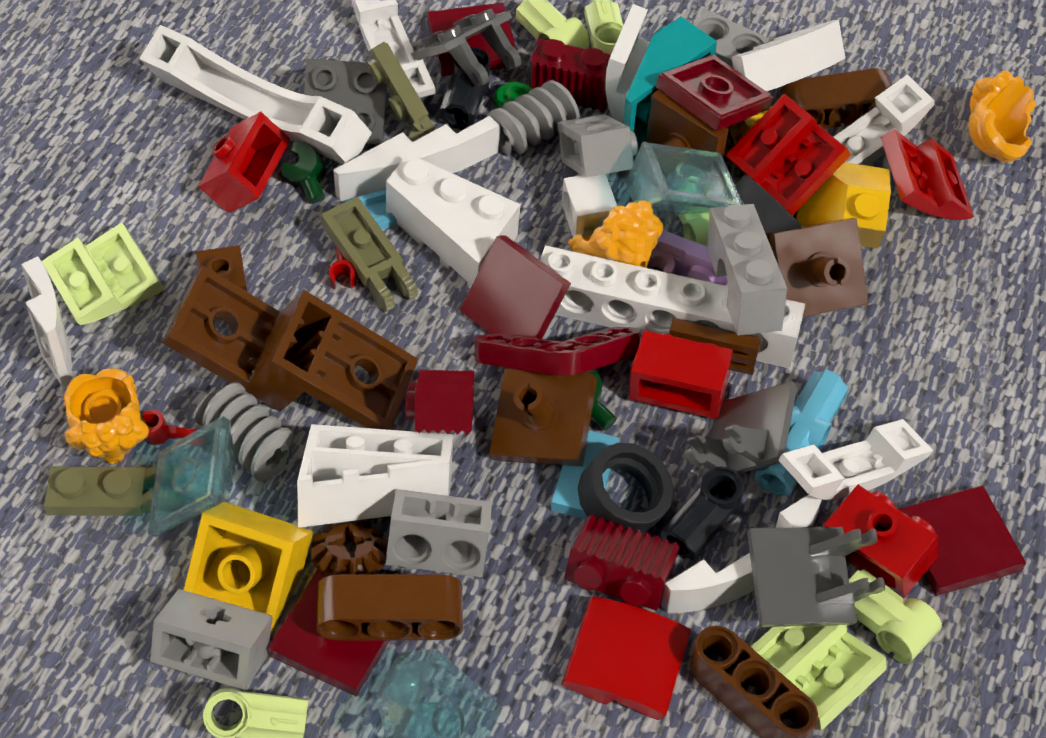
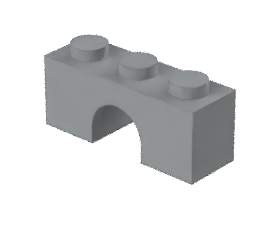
M732 204L725 207L710 208L707 252L716 277L727 276V308L737 335L782 331L787 286L754 204Z

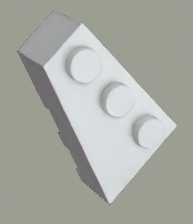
M409 153L386 181V214L392 213L397 219V224L421 246L426 244L440 257V263L448 270L453 268L467 281L469 288H471L496 237L506 235L514 241L518 235L521 204Z
M311 424L297 480L298 528L391 516L396 489L449 496L452 475L453 434H428L427 432L418 433L413 431Z

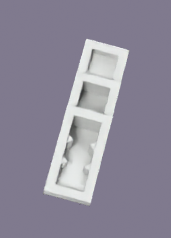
M832 20L774 38L772 42L753 47L752 51L731 57L733 68L765 91L781 87L828 68L845 59L839 20Z
M488 116L456 134L445 124L414 142L402 132L335 168V195L340 201L386 189L387 179L408 153L450 173L461 171L499 152L500 125Z

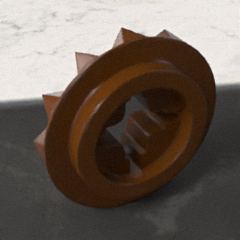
M364 519L356 524H350L348 521L340 522L339 525L325 524L321 533L313 534L310 552L311 559L317 570L327 577L339 574H377L386 564L388 540L382 538L380 527L369 528ZM345 541L352 542L354 548H356L353 558L350 557V552H347L345 546H343Z

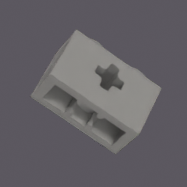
M178 589L154 620L150 662L246 690L268 655L267 648L270 641L272 616Z

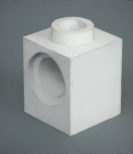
M580 174L564 178L562 207L572 236L581 234L582 237H586L598 227H602L603 220L609 216L613 207L617 206L606 174L586 178Z

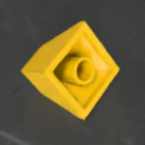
M844 162L797 211L796 220L802 226H808L845 218H857L860 245L878 249L886 232L891 195L890 170Z

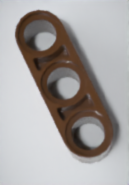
M873 68L802 78L784 85L779 91L778 99L783 94L787 95L808 112L819 126L827 129L841 127V123H844V126L854 123L876 107L875 97L891 87L893 83L886 70Z
M441 574L331 575L320 580L318 584L316 631L323 638L339 641L449 640L456 638L463 631V585L456 577Z
M717 625L709 626L698 634L690 669L693 677L699 684L761 738L812 737L818 720V711L814 702L728 628ZM710 653L718 654L724 658V661H712L705 655ZM753 686L758 688L763 694H749L742 687ZM781 720H794L802 728H788L781 722Z

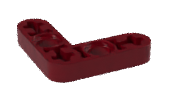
M611 327L563 342L511 334H484L474 338L475 361L481 364L550 375H577L636 356L640 344V330L633 327Z

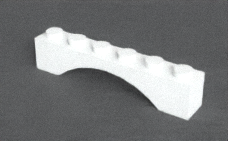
M162 25L159 26L139 58L161 81L245 120L261 111L291 141L307 142L317 153L342 165L359 156L372 134L354 111L321 96L299 94L265 81L223 59L193 39Z

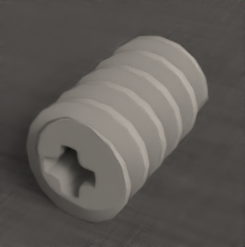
M551 80L543 83L541 87L533 88L528 94L518 96L515 101L506 102L501 108L491 110L487 117L490 116L500 125L499 149L506 156H509L512 148L517 153L522 154L528 148L527 143L535 147L540 144L541 137L545 140L551 139L554 135V130L558 132L557 122L579 119L580 113L571 93L562 84Z
M231 383L222 389L212 391L201 400L193 412L194 421L198 425L203 426V429L211 437H215V441L221 447L227 448V452L234 459L239 460L243 468L251 471V475L257 481L270 479L286 464L289 458V447L293 441V432L289 428H281V421L276 416L269 417V410L264 405H257V399L252 394H245V388L240 383Z

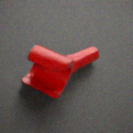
M336 246L337 261L329 269L331 287L336 289L335 279L340 275H347L350 277L351 288H353L356 284L355 268L351 262L344 258Z
M148 410L142 414L146 425L153 427L149 428L148 437L144 439L148 444L161 445L169 438L206 442L208 433L205 430L169 425L158 410Z

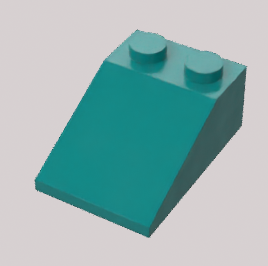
M682 16L669 25L660 27L655 32L625 98L623 124L629 126L630 131L634 132L638 149L645 145L651 96L659 90L655 87L659 74L707 56L715 55L717 41Z

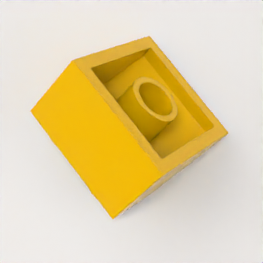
M223 502L202 513L184 590L271 615V636L303 573L313 531L303 527L298 528L297 525Z

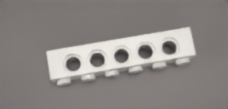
M546 245L544 247L540 261L571 283L555 315L610 328H638L641 335H643L644 330L669 334L673 318L736 332L727 308L728 286ZM786 299L782 331L748 334L761 338L756 361L785 368L791 367L805 303Z

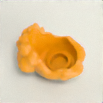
M1002 70L994 78L986 77L979 79L972 89L970 99L971 114L969 116L968 131L972 142L985 155L996 158L1004 163L1019 159L1026 154L1031 146V140L1029 136L1026 137V131L1032 122L1030 114L1033 113L1037 104L1034 101L1033 89L1027 85L1025 86L1024 81L1019 76L1013 77L1010 72Z
M640 200L637 203H628L626 207H613L609 216L603 220L602 227H598L586 237H582L581 234L575 235L567 243L573 252L646 268L652 250L658 244V238L663 232V223L653 214L651 202Z
M110 368L103 369L96 375L81 374L75 376L70 381L63 398V405L66 407V417L70 427L65 432L66 442L70 446L78 450H86L90 456L104 458L109 464L120 463L124 459L125 454L129 453L136 444L148 437L149 428L141 420L140 404L136 394L137 387L130 374L121 369Z

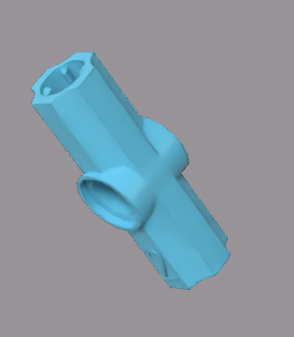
M827 369L822 372L813 371L794 404L785 453L810 445H815L819 450H822L832 427L831 422L835 415H837L840 406L844 403L849 389L841 380L840 375ZM781 463L758 468L755 471L754 479L759 482L762 489L777 496H790L797 484L795 478Z

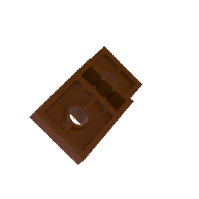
M202 266L195 273L162 341L164 345L226 381L240 383L245 388V392L252 394L280 412L303 392H306L362 426L371 429H392L418 358L306 290H303L280 312L205 266ZM213 318L224 320L230 327L231 336L220 334L213 325ZM354 366H360L368 372L370 384L363 383L357 378Z

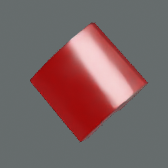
M783 94L725 156L743 174L748 175L793 216L851 154L843 144L819 126L808 112L787 95Z
M895 129L880 137L900 200L919 211L941 218L964 220L974 217L954 157L949 151L931 137L916 146Z
M592 596L588 601L561 685L598 703L607 705L612 700H615L647 717L660 720L667 715L691 628L640 607Z

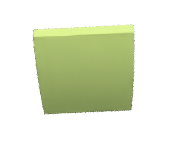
M123 223L118 224L86 246L79 238H76L41 261L79 325L98 321L152 298L165 290Z
M847 625L772 627L751 646L814 702L818 711V720L815 727L820 731L887 669L886 657L848 633Z

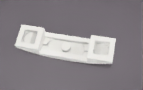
M351 0L368 51L382 42L388 43L419 98L435 94V86L423 60H413L411 56L414 50L399 19L397 1ZM387 88V92L392 97L389 89Z
M906 75L876 96L875 108L834 136L851 154L845 162L866 166L873 163L885 153L880 137L892 129L905 136L934 106V99L909 75Z
M904 419L874 427L865 441L823 453L815 445H810L782 453L778 461L809 495L818 499L833 500L846 498L857 484L868 491L876 488L924 461L933 450Z
M807 495L779 513L776 528L813 527L822 499ZM750 553L718 573H715L705 560L695 564L665 583L661 607L666 613L699 611L731 602L754 591Z

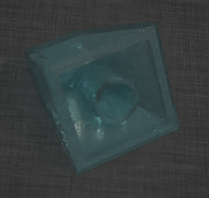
M642 142L626 181L632 201L635 203L640 200L651 202L653 213L699 214L710 213V208L725 207L732 204L743 205L721 153Z
M222 416L159 452L148 534L157 537L230 499L233 487L234 451L229 419Z
M438 649L399 652L376 694L386 738H489L503 709Z

